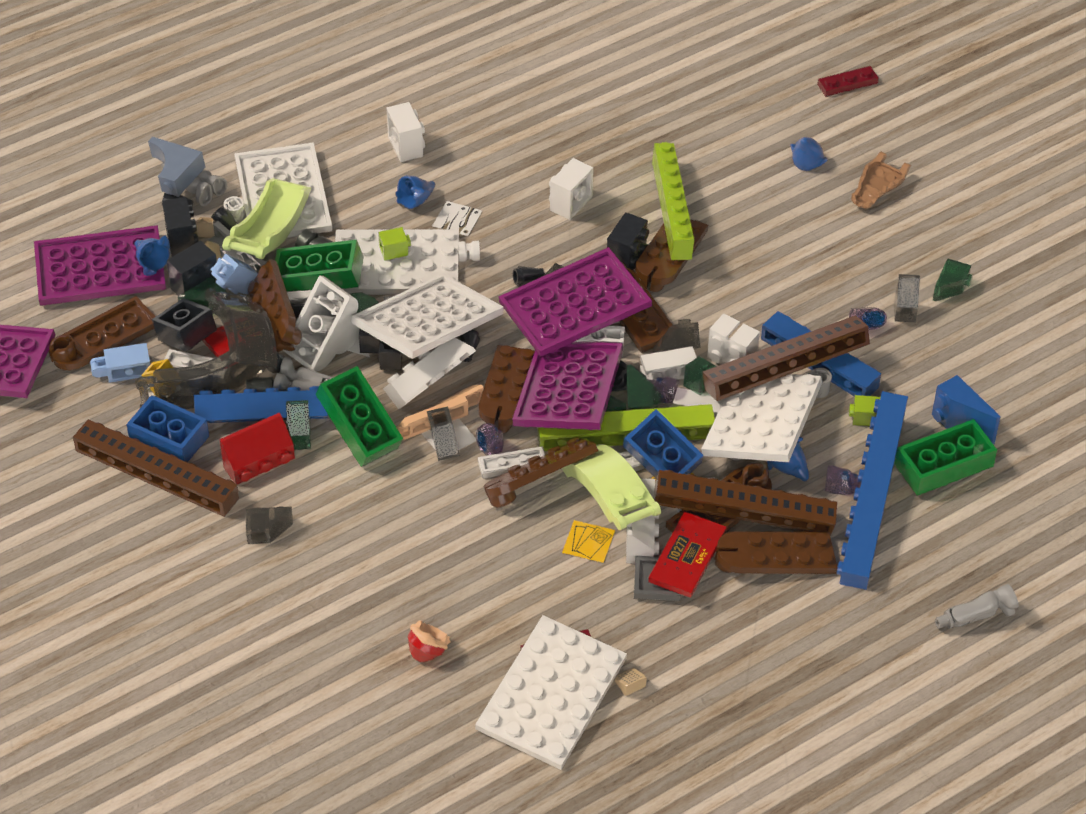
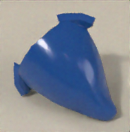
M802 137L796 144H790L793 163L800 170L809 171L820 167L828 161L824 156L821 145L813 138Z
M403 176L399 180L397 191L395 192L397 203L402 204L408 209L420 206L433 192L435 182L426 181L416 176Z
M166 236L160 239L148 238L135 241L136 257L139 265L144 268V275L156 274L158 270L167 264L170 256V245Z
M799 437L789 462L767 461L768 470H772L774 467L784 474L797 477L804 482L809 479V471L804 452L799 443L803 438Z

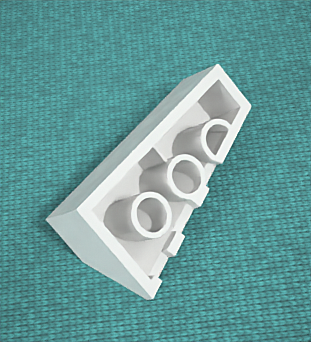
M454 338L435 347L432 352L427 351L419 355V362L416 364L413 361L402 368L403 374L399 376L396 373L387 380L389 384L383 390L395 406L400 409L476 350L474 347Z
M641 479L653 498L655 479ZM644 506V507H641V508L636 509V510H634V511H631V512L627 513V515H629V514H631V513H634V512H636V511H639V510H641V509H644V508H646V507ZM651 515L627 525L626 563L635 564L636 556L654 557V555L659 554V541H654V537H659V524L655 523V519H659V515L655 517Z

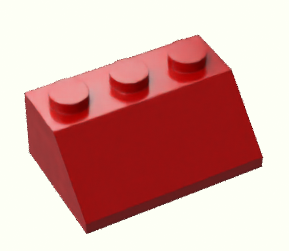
M280 413L220 439L223 468L237 485L295 459L294 444Z

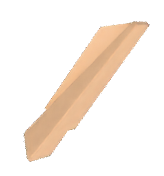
M471 385L426 410L405 417L396 428L402 435L403 440L465 417L468 415L469 407L479 404L484 387L482 385Z

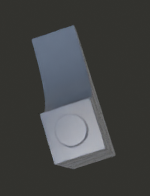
M152 137L148 141L152 157L164 163V168L158 175L162 192L179 197L206 168L202 152L156 137Z

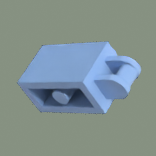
M225 254L223 258L219 257L217 263L211 268V274L217 279L216 283L224 289L228 288L236 295L241 293L247 296L250 282L254 281L259 274L248 264L228 254Z
M147 343L104 349V357L93 358L90 361L92 376H108L109 383L142 378V374L150 366Z

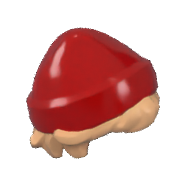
M422 620L412 624L408 634L410 653L418 662L430 661L442 655L447 650V645L451 642L449 640L450 637L434 626L423 623Z

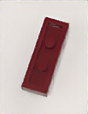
M871 66L819 78L817 85L825 97L878 84L879 77Z

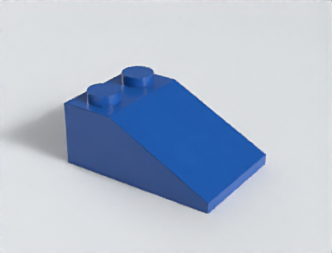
M958 375L939 384L936 389L932 410L934 419L940 422L946 429L974 419L994 445L1001 416Z

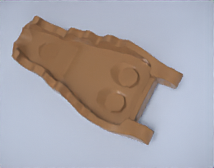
M880 151L875 159L865 165L858 188L852 193V202L858 207L870 208L882 195L897 188L904 182L911 165L905 162L900 170L884 163L887 154Z

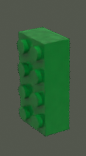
M357 239L277 249L275 261L277 262L287 292L312 290L319 276L326 277L341 289L359 287L364 256Z
M358 366L320 384L316 396L360 467L398 449L403 437Z
M972 419L897 447L894 465L918 496L994 467L997 448L977 422Z

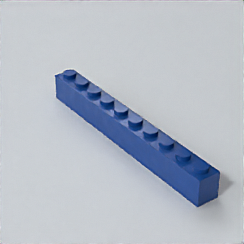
M882 391L880 400H875L873 412H877V415L871 418L869 429L873 430V433L868 434L865 446L869 447V451H864L862 465H865V469H860L857 482L861 483V486L855 489L853 500L857 501L856 506H851L849 519H853L852 524H847L845 537H848L849 540L848 543L843 542L841 556H845L844 562L839 561L837 575H841V585L867 590L908 396Z

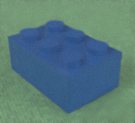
M153 395L149 397L126 424L130 438L138 439L148 446L156 447L160 451L174 455L187 463L209 437L206 418Z
M657 409L624 438L623 447L655 478H657L659 470H671L675 473L686 475L691 474L703 460L704 455Z

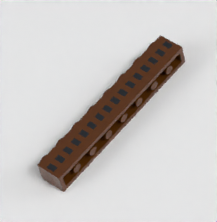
M854 315L703 371L705 390L716 401L867 346L870 344L868 325Z
M88 419L73 436L76 452L223 517L228 514L239 500L238 485L232 480L221 478L211 471H205L193 463L180 460L178 457L164 453L156 447L148 446L138 439H132L123 435L120 431L107 428L99 422L96 423Z
M659 470L655 481L653 499L659 506L805 532H829L830 536L836 525L837 501H831L827 498H815L805 494L787 493L783 490L764 489L760 486L742 485L738 482H725L716 478L697 477L693 474L686 475L675 473L671 470Z

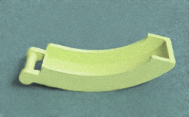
M275 178L266 181L264 190L253 210L242 222L233 226L230 236L224 239L223 250L230 251L232 249L255 255L258 259H264L267 253L278 248L291 233L304 209L311 187Z
M596 445L598 452L562 468L567 478L572 476L586 487L601 507L609 522H614L618 530H622L628 524L652 515L655 517L661 514L659 504L654 501L635 470L617 451L607 445ZM644 506L646 507V508H644V509H641V510L636 511V512H634V513H631V514H629V515L622 516V515H624V514H626V513H629V512L634 511V510H636V509H639V508H641V507H644Z

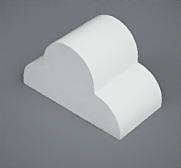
M319 276L296 321L295 327H298L302 332L301 342L297 346L293 345L296 348L294 351H286L284 349L283 351L310 370L317 372L325 368L336 354H342L347 351L359 338V327L352 324V316L358 310L357 299L326 277Z

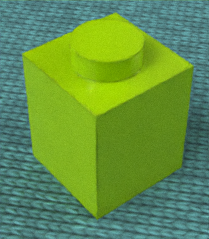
M403 227L378 232L379 248L384 261L408 256V247L411 246L409 235H405Z
M855 395L854 403L849 404V417H853V425L870 426L872 416L876 417L877 412H873L875 400H880V397Z

